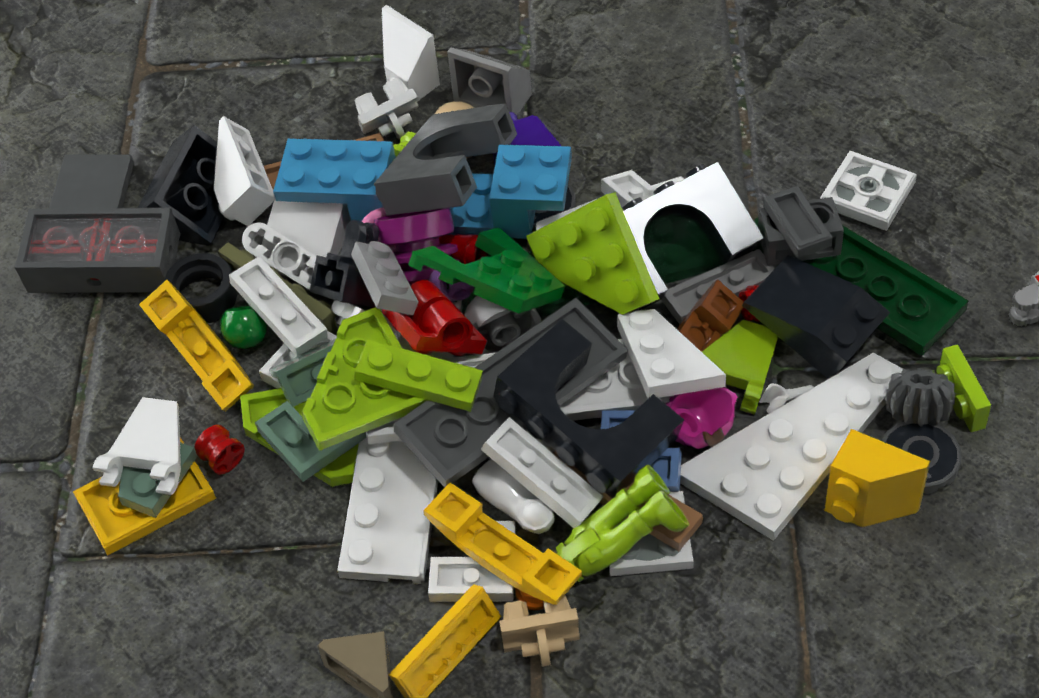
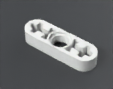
M253 223L245 229L242 243L248 252L255 257L260 256L268 265L310 290L312 276L304 272V269L307 265L314 269L317 255L264 223ZM257 235L264 236L275 247L270 251L264 246L258 245L254 241ZM288 249H296L298 252L296 264L289 268L283 267L281 264L282 254Z

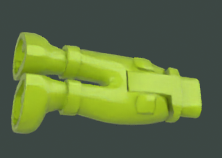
M647 464L636 473L634 482L628 490L626 488L620 490L614 498L589 516L579 526L574 527L564 544L561 542L556 546L558 552L556 554L582 571V576L577 580L580 582L584 579V576L587 577L597 573L622 558L643 536L645 537L653 531L652 527L663 525L671 531L682 532L689 526V522L678 505L668 496L670 491L665 482ZM647 502V503L640 509V506H639V505H641V504Z

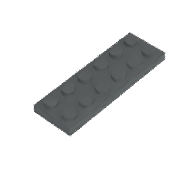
M577 298L475 367L476 369L483 370V377L471 412L427 400L394 423V432L444 487L449 482L454 483L489 457L481 448L509 417L525 431L527 430L526 425L514 414L506 413L497 404L496 399L493 397L496 379L501 372L561 319L565 320L588 339L592 346L587 364L556 392L559 406L626 359L628 349Z

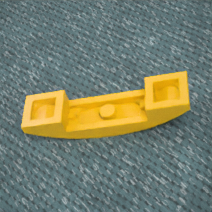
M166 280L139 304L156 327L166 334L203 381L201 384L223 411L226 412L240 399V395L246 394L254 387L250 378L232 353L170 281Z
M450 482L423 510L426 518L474 561L503 581L539 600L557 605L582 576L580 569L549 548L542 553L483 513L482 503Z

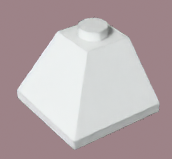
M385 5L382 8V28L386 80L389 82L395 78H400L408 90L414 89L418 97L416 101H419L440 85L433 34L388 5Z

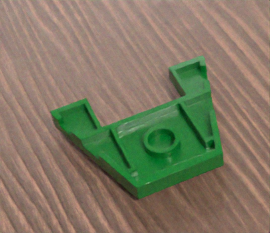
M498 227L479 232L475 243L476 247L491 255L490 257H482L480 260L462 264L435 246H430L412 251L408 264L419 271H422L424 265L441 272L439 279L451 285L462 281L476 287L474 295L518 314L561 299L565 288L561 281Z

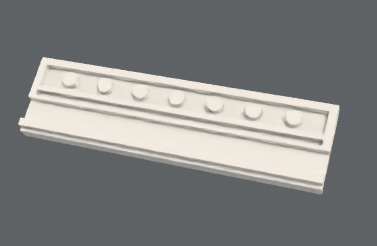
M462 300L452 302L462 312ZM385 317L394 335L398 339V335L400 332L396 331L393 328V324ZM367 438L359 443L337 570L339 578L388 582L389 578L412 580L413 584H421V581L425 580L432 523L426 518L423 510L436 497L438 480L402 440L368 444Z

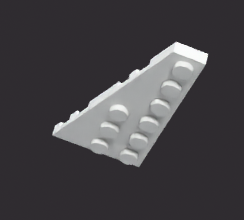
M875 353L868 355L682 464L680 484L774 541L830 473V466L850 430L853 429L862 433L885 406L886 389H888L891 376L895 373H901L903 368Z

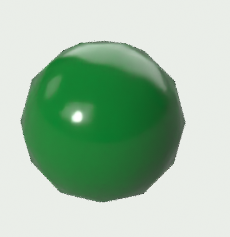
M251 306L226 310L220 324L224 340L233 347L241 349L256 347L263 341L268 327L267 323Z

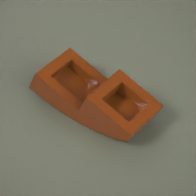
M717 279L697 301L677 330L702 352L718 340L722 334L731 329L744 308L742 306L744 302Z

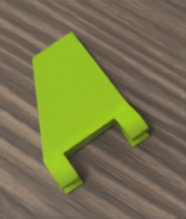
M746 320L739 322L703 350L702 353L726 374L727 385L746 390L740 410L755 415L778 336L768 327Z

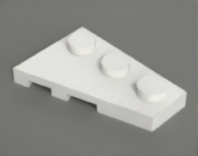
M655 309L637 310L624 315H617V328L628 349L629 356L648 398L653 394L660 398L726 386V374Z

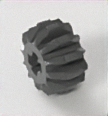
M920 368L917 370L903 369L901 373L892 374L885 396L886 410L892 413V418L904 420L906 425L914 423L920 427L923 424L936 426L939 424V421L949 420L955 401L954 384L948 380V376L935 374L933 369L924 371Z

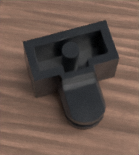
M351 220L346 226L341 255L327 252V257L316 256L309 292L344 303L375 308L376 306L351 253L356 241L369 244L371 241L378 242V226L373 223Z

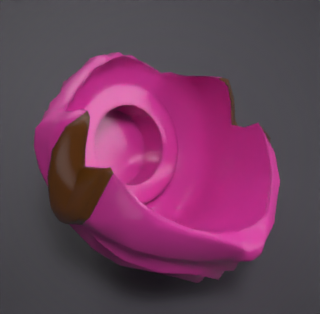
M721 387L670 397L666 405L684 419L676 442L700 449L708 445L715 446L722 441L734 423L735 404L738 398L736 393Z

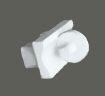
M395 78L383 86V90L389 99L388 101L377 105L371 92L355 99L359 126L363 134L378 128L382 137L394 132L397 138L400 139L405 134L402 127L413 122L408 112L418 108L416 101L418 97L413 88L408 90L400 78Z

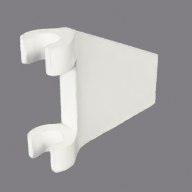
M142 397L111 449L106 454L97 457L93 464L94 471L104 472L99 481L100 485L115 487L121 479L123 466L151 470L150 478L160 480L156 488L157 493L172 495L176 491L181 472L179 406L177 401Z

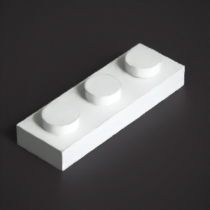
M260 256L229 274L230 284L296 357L328 337L327 328Z
M510 417L492 434L481 448L487 456L573 528L579 526L604 497Z

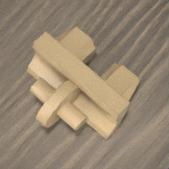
M565 595L557 605L543 601L545 613L531 616L528 614L526 602L520 600L505 603L504 617L500 621L504 653L522 650L523 657L540 655L542 667L550 666L549 653L564 651V642L580 640L576 608L571 609Z

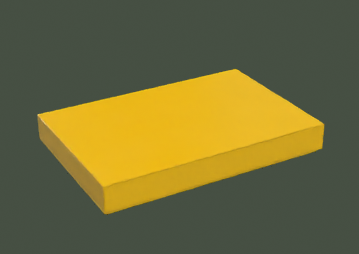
M195 461L156 518L121 504L118 497L120 481L115 487L100 485V477L73 491L107 556L216 499L214 491Z

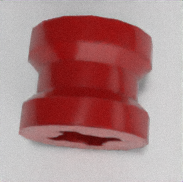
M213 425L201 433L194 445L197 456L203 461H209V467L217 474H225L234 469L243 458L245 451L244 445L238 439L230 438L229 431L222 425Z

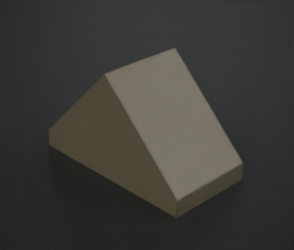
M384 631L324 639L318 645L324 666L368 698H393L392 679L388 675L391 672L390 655Z

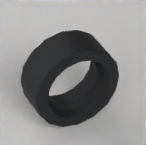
M198 253L186 256L174 263L167 271L164 282L166 280L170 281L180 293L188 284L198 279L214 278L222 282L215 292L206 297L198 299L185 298L206 323L222 317L226 310L231 309L235 305L238 295L237 290L230 284L229 274L232 273L231 266L223 258L214 254Z

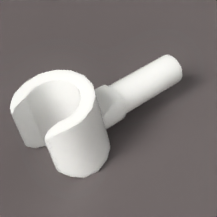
M772 383L768 385L759 402L770 403L766 411L771 413L783 406L786 401L793 400L814 387L808 385L794 389H785L778 384Z

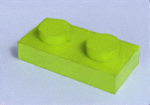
M958 344L943 348L940 365L937 366L936 373L948 376V380L954 384L955 401L953 408L957 417L964 419L970 432L985 429L991 409L987 396Z

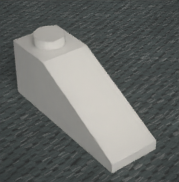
M223 116L219 120L214 192L219 202L218 208L223 216L231 221L237 220L249 226L274 202L275 196L249 130Z

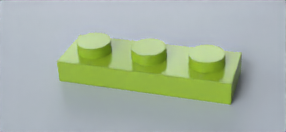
M367 339L355 369V380L469 412L473 408L483 377V370Z

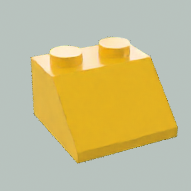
M851 429L830 466L824 511L832 514L839 521L851 522L860 527L915 514L921 506L930 461Z

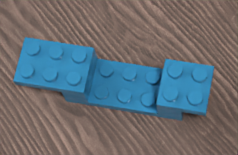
M288 139L273 190L275 200L284 202L347 204L351 220L362 221L370 212L383 208L381 201L377 198L374 183L396 158L393 142ZM499 145L494 174L472 173L477 185L476 190L463 206L451 207L454 231L447 235H478L479 232L498 227L511 238L527 239L526 236L532 233L535 210L564 211L572 160L571 147Z

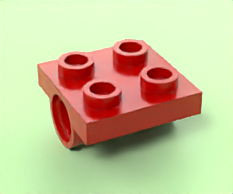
M420 280L411 285L418 300L414 315L383 309L381 311L393 324V328L401 333L409 342L410 347L416 352L422 354H431L433 351L448 352L456 356H464L466 353L483 354L487 340L443 292L429 280Z

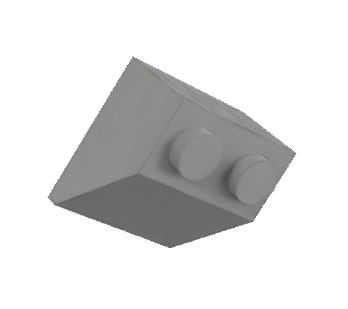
M450 47L447 51L454 101L465 102L475 108L506 103L509 112H513L517 116L531 97L530 70L468 50Z

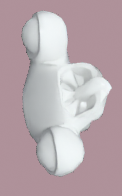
M535 438V439H536L538 442H540L544 447H546L550 452H554V451H555V449H553V448H552L548 443H546L544 440H539V439ZM492 459L477 470L472 483L477 492L487 502L512 517L526 531L536 534L549 531L554 523L553 510Z

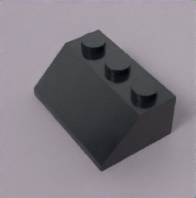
M195 125L172 142L138 208H171L180 231L179 241L208 246L212 243L224 218L218 208L219 202L214 192L217 142Z

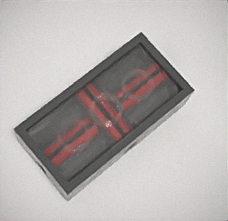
M171 208L28 209L15 269L28 293L153 292L164 282L167 271L176 261L180 231Z

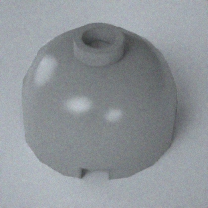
M476 296L470 302L464 313L465 317L487 340L483 354L497 353L541 322V317L536 308L518 314L479 296Z

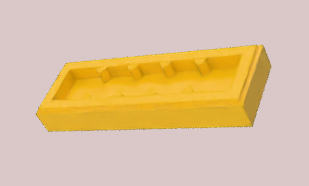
M473 584L388 674L404 698H427L502 617L484 588Z

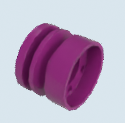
M451 208L387 215L374 219L375 225L379 229L378 242L385 245H396L397 251L393 252L410 285L420 280H429L431 273L434 271V269L425 265L422 271L410 267L408 264L412 251L430 246H435L448 255L458 251L456 244H440L439 237L454 231Z

